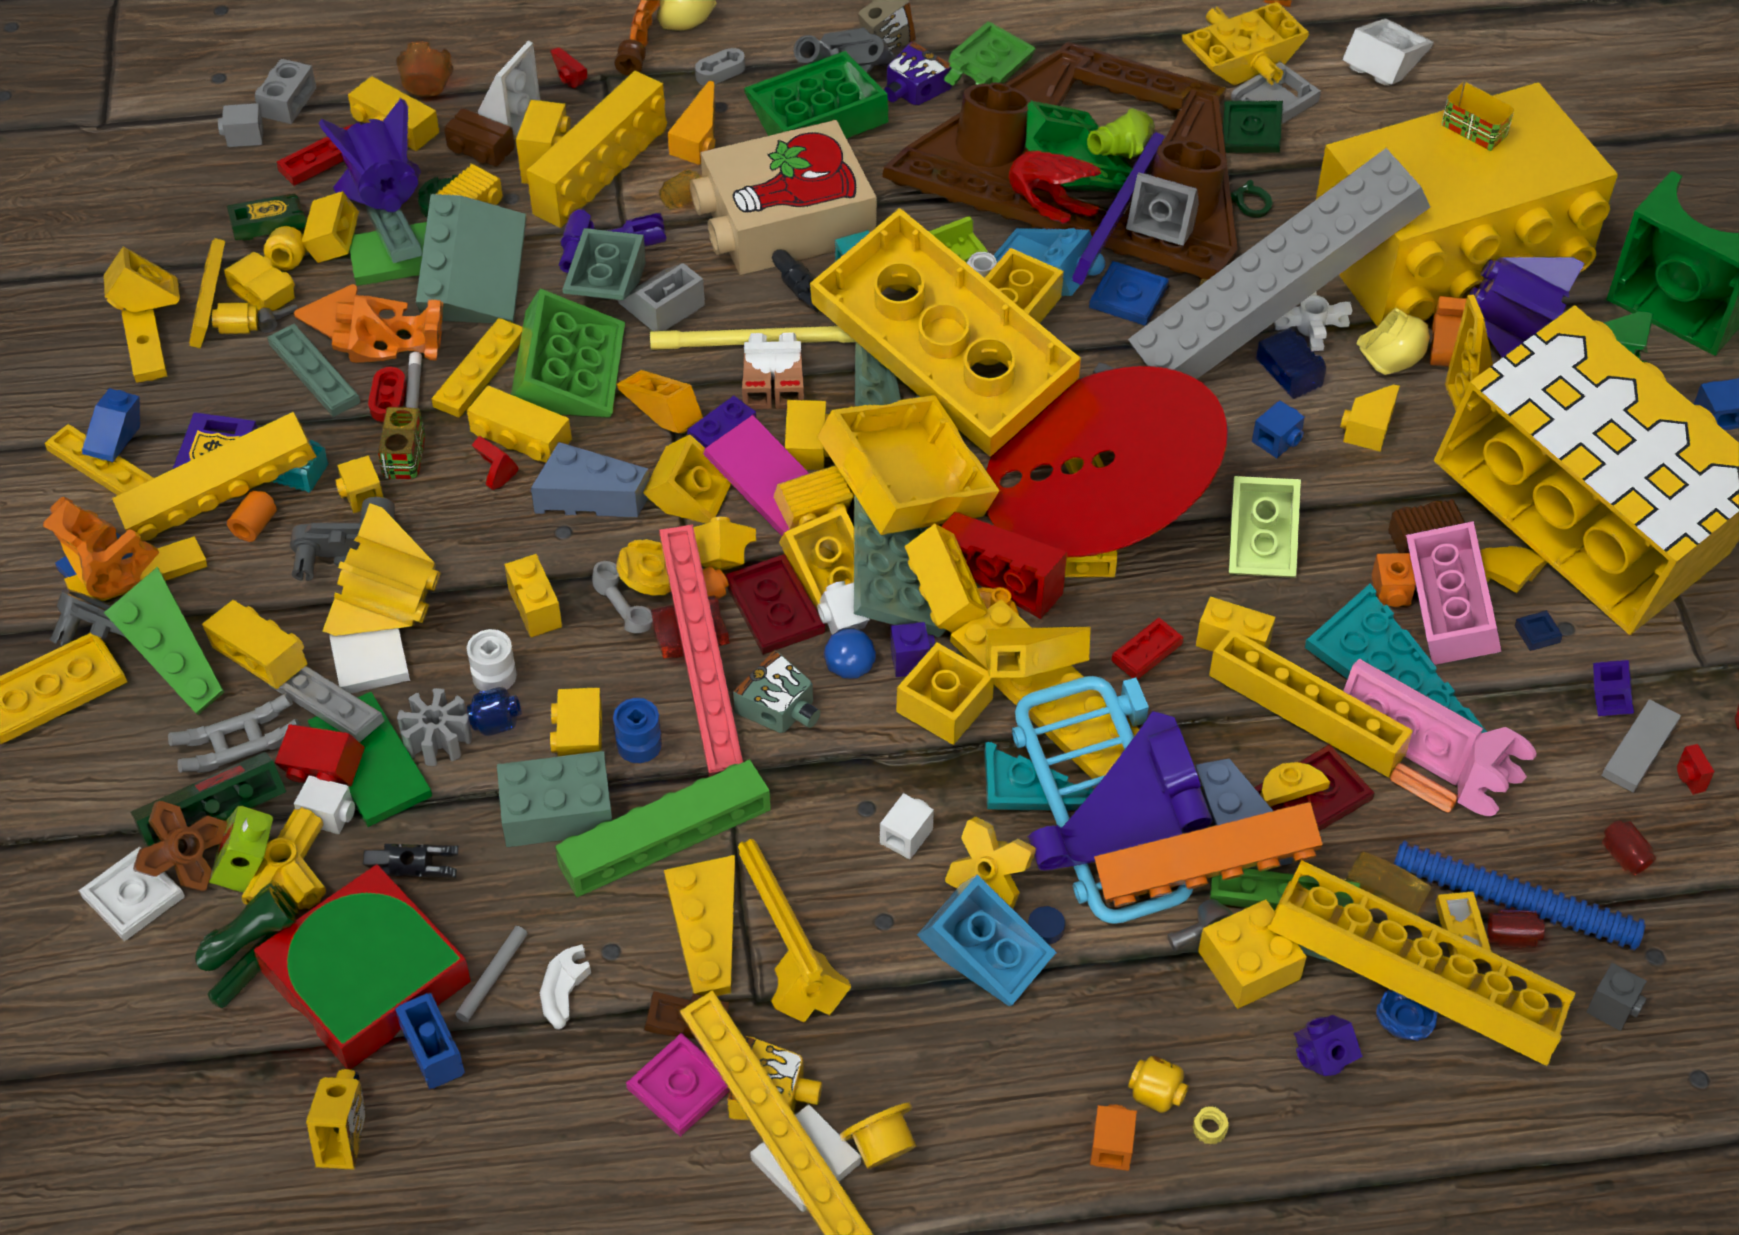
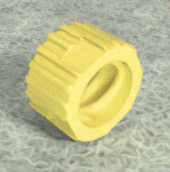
M1216 1107L1201 1108L1197 1116L1194 1117L1193 1122L1196 1138H1199V1141H1203L1205 1144L1209 1143L1211 1145L1221 1142L1222 1139H1225L1228 1131V1117ZM1207 1119L1213 1120L1218 1124L1219 1129L1213 1133L1207 1132L1202 1128V1122Z

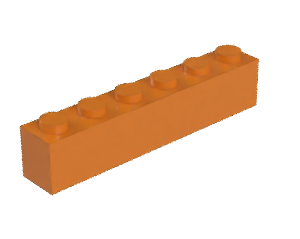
M1311 802L1094 856L1106 904L1114 902L1115 907H1122L1135 903V896L1149 893L1151 898L1162 897L1172 893L1171 887L1183 884L1186 885V889L1201 887L1208 884L1207 878L1218 875L1222 876V880H1229L1243 876V869L1257 866L1259 871H1265L1280 866L1279 860L1294 857L1295 862L1316 857L1315 851L1321 850L1323 844Z

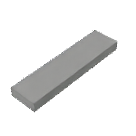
M307 666L302 668L278 689H275L281 694L287 693L292 701L339 731L351 734L358 742H361L384 722L381 712Z

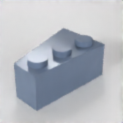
M558 442L531 487L534 513L545 514V510H564L565 515H576V511L596 512V516L638 517L648 500V497L643 494L649 481L648 468Z
M1230 758L1195 765V770L1201 784L1200 789L1212 817V823L1206 828L1273 811ZM1293 857L1279 860L1280 866L1291 864ZM1254 866V867H1250V868H1248V869L1258 870V867H1257V866Z

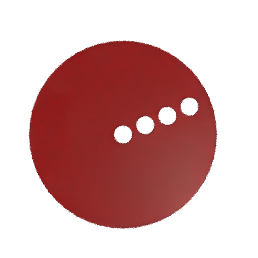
M1154 366L1123 367L1078 379L991 456L986 471L999 489V493L987 510L988 516L994 526L1067 551V558L1103 554L1139 542L1178 519L1202 496L1213 481L1224 459L1227 447L1228 427L1224 410L1218 398L1202 382L1190 375L1168 368ZM1111 451L1115 454L1113 462L1106 467L1098 468L1092 464L1095 456L1101 452ZM1072 458H1080L1084 461L1083 467L1074 474H1064L1061 471L1063 464ZM1050 465L1053 467V471L1048 478L1041 481L1031 479L1032 471L1038 466ZM1018 471L1022 474L1020 482L1015 486L1005 488L1000 485L1002 477L1007 473Z

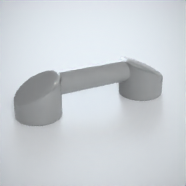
M610 561L598 562L593 570V586L598 593L608 597L625 621L624 629L631 633H642L650 630L654 619L652 611L644 606L631 607L617 588L619 574L616 570V564Z

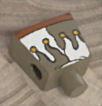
M874 0L860 10L858 14L860 28H866L871 34H875L885 40L889 50L893 51L910 44L912 41H916L911 7L908 0Z

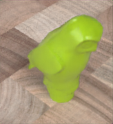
M1129 108L1126 114L1120 116L1114 122L1090 132L1087 139L1088 148L1095 155H1118L1130 159L1138 157L1142 154L1155 130L1154 120L1146 112Z

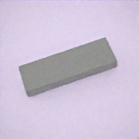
M1649 699L1606 765L1602 777L1634 793L1676 727L1681 715Z

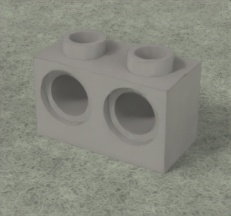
M280 59L274 69L270 70L262 86L256 90L255 102L259 103L261 116L292 124L317 88L312 66Z

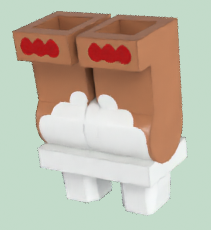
M751 333L749 341L744 342L742 396L743 403L750 408L772 409L771 380H775L776 409H787L788 399L781 397L780 394L782 392H797V397L790 400H804L801 341H797L795 333H782L779 335V342H767L766 335L763 333ZM765 392L767 394L761 400H754L749 397L750 393Z

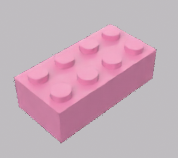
M1474 521L1406 535L1428 647L1434 665L1501 652Z

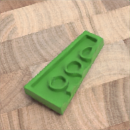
M158 567L104 612L197 715L225 692Z

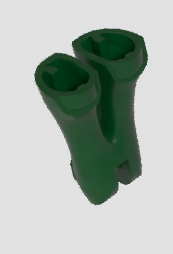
M274 880L268 883L253 897L237 918L229 924L213 930L203 938L196 951L195 960L197 966L203 971L216 970L248 943L266 934L281 931L282 928L285 929L296 922L295 916L299 914L293 899Z

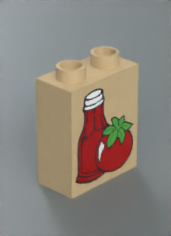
M837 120L701 152L702 177L690 180V191L698 215L711 213L713 216L712 219L708 220V231L715 253L720 255L729 252L739 275L775 267L772 262V254L777 249L785 250L795 261L835 252L836 239L867 230L871 232L876 228L877 197Z

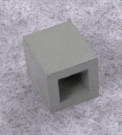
M259 103L223 106V118H218V129L220 136L225 135L227 147L263 145L264 124Z

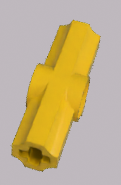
M302 807L293 810L278 837L267 844L264 860L241 897L244 904L247 905L264 886L273 880L289 894L299 910L303 908L310 909L320 903L321 898L326 894V889L303 859L323 827L321 818L312 811ZM282 859H288L285 862L278 863Z

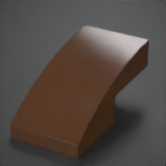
M653 991L644 1031L677 1037L682 1033L686 1038L696 1039L681 1016L680 1011L703 996L692 994L691 999L687 1000ZM720 1001L727 1012L729 1003Z

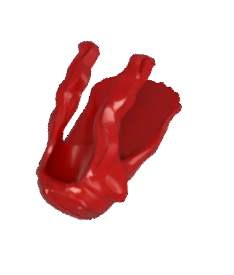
M1042 151L1025 152L1017 157L1011 165L1009 182L1013 191L1016 194L1023 195L1028 203L1038 210L1041 216L1049 217L1051 220L1061 222L1062 224L1071 219L1070 214L1041 202L1032 192L1036 188L1049 192L1059 206L1067 208L1071 212L1093 216L1099 210L1094 205L1070 198L1061 185L1083 177L1101 175L1100 168L1071 156L1065 157L1064 155Z

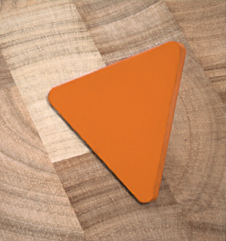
M351 284L295 310L294 316L332 339L334 330H351V324L336 322L337 302L354 303L358 288L356 285Z

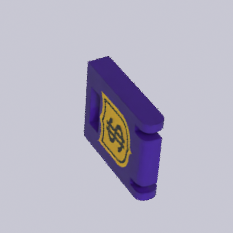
M194 412L173 469L258 429L256 421ZM211 429L235 432V434L211 431Z

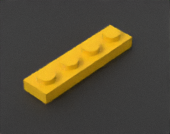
M498 318L431 398L433 408L460 418L520 345L523 327Z

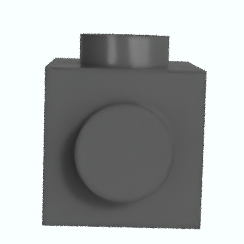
M1611 963L1596 989L1586 1013L1621 1031L1628 1017L1632 1015L1637 1018L1647 998L1642 996L1641 993L1647 981Z

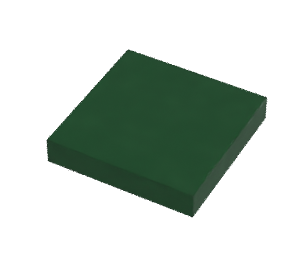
M1225 101L1223 117L1225 153H1280L1283 101Z

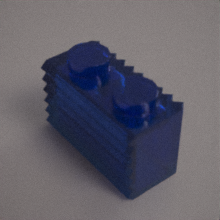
M1292 328L1259 341L1256 359L1293 399H1296L1297 396L1300 397L1302 394L1305 395L1313 389L1316 390L1317 387L1323 385L1327 368L1324 359L1320 355H1315L1314 351H1311V348L1307 346L1305 339L1301 335L1297 336Z

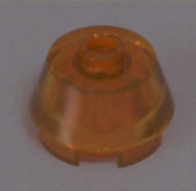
M429 42L408 43L407 49L400 51V55L396 59L402 86L410 93L420 96L440 94L454 70L450 52L445 48L442 52L432 49Z

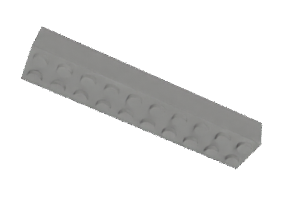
M1385 148L1128 339L1147 366L1180 371L1198 379L1429 209L1430 205L1422 187L1390 151Z

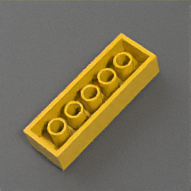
M634 71L527 169L533 215L562 228L574 211L582 209L588 202H591L595 195L606 185H609L618 173L627 168L638 154L645 151L657 136L663 134L667 126L663 83Z

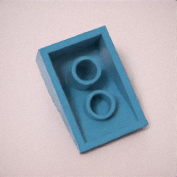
M979 875L963 882L917 934L945 963L1008 1006L1014 1004L1056 954V951Z

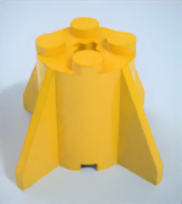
M369 503L358 536L354 540L360 543L357 550L350 548L345 562L340 561L338 566L342 570L337 585L343 586L342 594L335 592L334 601L323 628V632L335 636L412 627L416 621L423 623L429 608V604L424 602L428 590L435 591L440 579L441 572L435 570V562L384 508Z

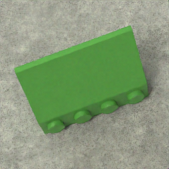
M540 288L525 311L511 395L560 415L610 417L613 411L625 322Z

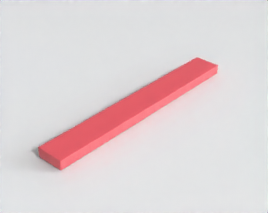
M692 524L659 530V536L708 774L711 777L724 771L730 765L742 763L743 759Z

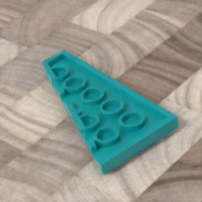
M1371 583L1306 639L1305 649L1348 679L1353 664L1358 659H1361L1483 728L1481 733L1487 732L1471 710L1463 707L1457 700L1452 686L1448 682L1444 683L1436 673L1437 667L1408 630L1402 629L1393 618L1394 613L1389 606H1384L1376 597L1377 591Z

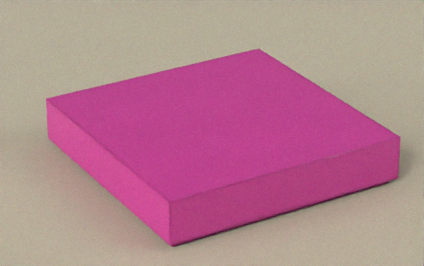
M682 1033L626 1082L627 1089L680 1137L730 1092L708 1056Z

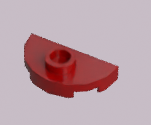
M560 47L550 50L562 83H567L572 88L583 85L584 80L588 77L587 68Z

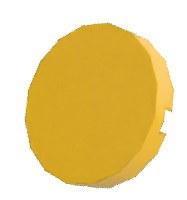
M648 539L634 540L629 542L627 547L621 549L617 558L616 570L619 577L628 587L652 596L665 595L671 592L660 542Z

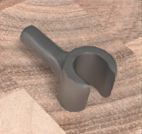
M293 304L273 312L269 308L260 309L258 312L260 330L264 333L275 330L277 327L276 320L294 313L298 309L297 305Z

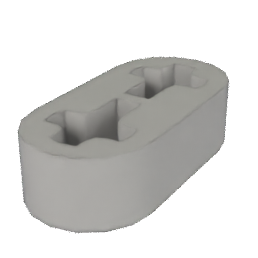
M729 48L701 59L695 65L697 82L705 86L710 80L716 85L741 74L745 70V55L739 49Z

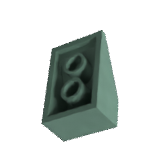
M584 228L563 286V293L625 300L640 282L646 263L644 235Z

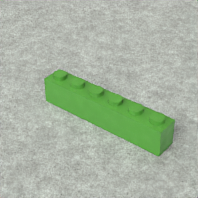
M750 759L740 764L730 765L718 774L709 778H701L691 786L677 792L667 793L659 800L646 806L633 808L627 814L612 821L602 822L594 829L583 834L566 838L562 843L555 846L558 866L576 898L770 811V790Z

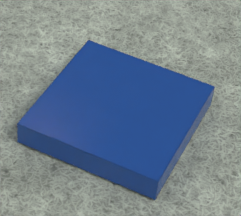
M1112 261L1090 299L1089 308L1146 326L1168 288L1169 279Z

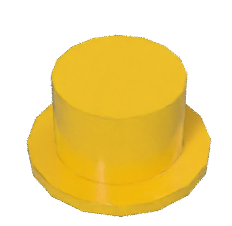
M909 1102L902 1103L879 1112L849 1127L839 1136L842 1141L854 1139L867 1169L884 1164L916 1147L903 1115L912 1110L911 1104Z

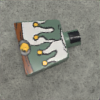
M776 650L733 691L734 712L779 733L786 732L796 720L811 728L816 724L821 714L819 709L812 706L813 684Z

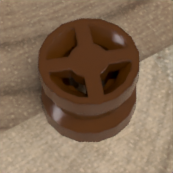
M631 39L621 42L614 61L617 71L626 76L631 75L634 71L640 73L646 56L644 45Z

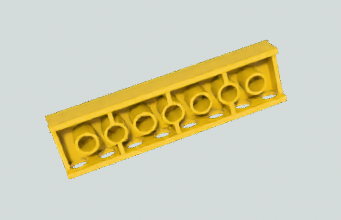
M1301 860L1292 881H1289L1267 926V929L1545 1066L1549 1064L1551 1055L1561 1040L1562 1035L1560 1034L1569 1006L1575 996V992ZM1304 875L1312 876L1318 881L1319 887L1307 890L1301 886L1298 879ZM1335 893H1347L1352 897L1354 903L1348 904L1345 907L1338 905ZM1369 910H1382L1387 915L1388 920L1382 921L1380 924L1373 922V917ZM1411 925L1417 927L1421 931L1422 937L1415 940L1408 939L1404 926ZM1447 942L1452 944L1456 948L1457 954L1451 957L1443 956L1442 949L1438 943ZM1473 960H1485L1491 965L1492 971L1486 974L1478 973L1477 966ZM1508 977H1520L1526 982L1527 989L1522 991L1513 990L1512 982ZM1551 993L1557 995L1562 1001V1007H1548V1001L1543 994Z

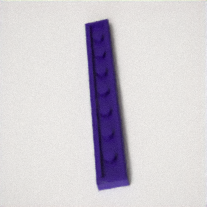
M1157 132L1153 133L1083 252L1072 276L1073 282L1082 285L1098 255L1103 250L1133 197L1137 174L1139 172L1147 173L1156 157L1158 146L1162 144L1165 136Z

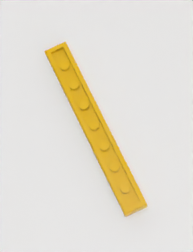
M713 990L682 1009L680 1014L823 1235H873Z

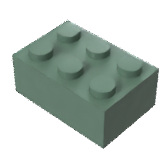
M604 751L497 764L501 821L506 847L565 840L570 836H578L592 830L602 822L612 821Z

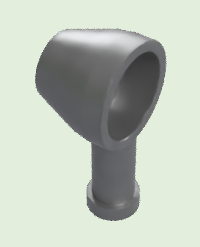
M1210 899L1203 902L1197 910L1199 923L1179 932L1167 934L1172 949L1177 951L1180 947L1200 939L1204 927L1231 916L1233 913L1217 900Z

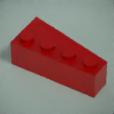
M954 512L941 526L955 535L973 579L977 584L985 588L996 589L1002 587L1007 589L1011 593V600L1016 606L1037 618L1042 619L1063 595L1067 551Z

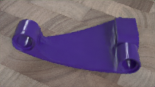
M1152 711L1111 769L1062 828L1059 825L1042 827L1027 836L1030 845L1036 848L1034 857L1040 870H1054L1095 862L1094 856L1205 829L1212 823V817L1200 789L1201 784L1174 717Z

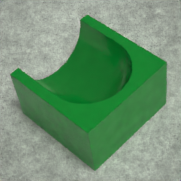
M1671 171L1634 211L1606 300L1632 314L1639 311L1653 313L1652 324L1716 356L1739 329V233H1729L1709 228L1689 216L1677 198V192L1683 176Z

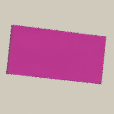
M752 415L706 447L703 455L782 536L784 532L790 529L773 497L777 484L807 475L809 472Z

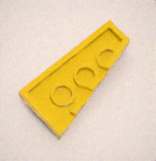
M735 855L664 870L668 894L693 994L704 996L712 990L716 996L730 994L732 989Z

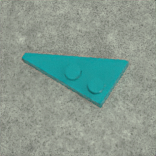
M986 742L984 751L987 809L1051 810L1030 759L1021 755L1015 758L997 750L996 744ZM1050 769L1058 789L1075 785L1068 782V776ZM1089 787L1088 790L1083 789L1061 796L1066 810L1077 811L1094 788Z

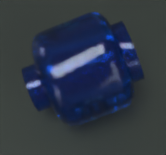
M504 687L476 693L472 697L471 704L467 705V714L471 727L474 731L479 730L484 736H492L514 729L517 723V716L522 714L517 695L511 696Z

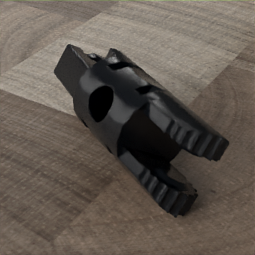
M777 249V251H774L772 262L782 273V281L800 301L804 302L816 313L820 310L812 304L810 283L816 277L810 273L803 262L795 261L785 250Z
M385 844L384 850H364L363 865L367 868H372L377 864L388 876L456 878L457 869L450 866H432V856L458 855L459 846ZM414 856V861L407 865L408 859Z

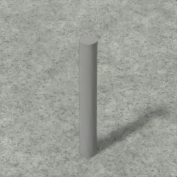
M515 926L455 1013L458 1019L463 1022L470 1020L528 935L525 929Z

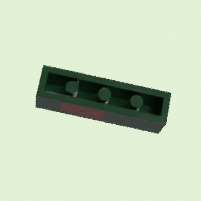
M263 752L135 809L130 813L147 847L161 841L148 822L154 803L157 801H164L179 806L188 827L207 815L224 821L229 818L237 806L255 807L286 793V789L274 761Z

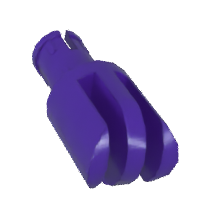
M581 209L574 211L570 215L561 239V246L564 252L559 261V266L565 273L569 272L584 228L595 229L593 222L590 220V215Z
M661 213L628 219L623 227L606 230L644 235V247L666 241L665 226Z

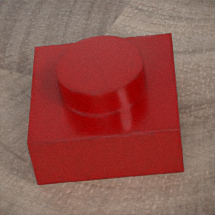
M1698 744L1685 747L1677 764L1679 778L1687 784L1693 795L1706 792L1715 771Z

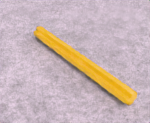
M749 839L746 842L741 841L738 845L739 855L804 981L808 984L821 981L824 977L823 967L757 842L753 839Z

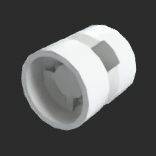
M492 629L483 630L473 635L467 645L473 684L478 690L490 694L501 693L509 689L514 684L517 676L510 638L505 633ZM495 689L494 692H486V690Z

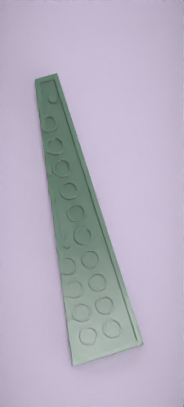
M855 341V406L887 405L901 400L896 376ZM854 495V614L892 625L925 622L927 634L940 637L946 629L938 628L930 617L931 608L928 601L924 599L919 591L920 582L917 575L914 574L908 565L909 556L904 547L927 530V528L923 527L880 535Z

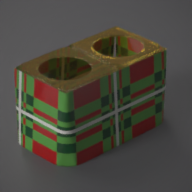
M387 407L378 449V458L383 477L388 479H413L418 476L426 438L420 408ZM402 434L408 439V444L402 450L391 451L387 449L389 436Z

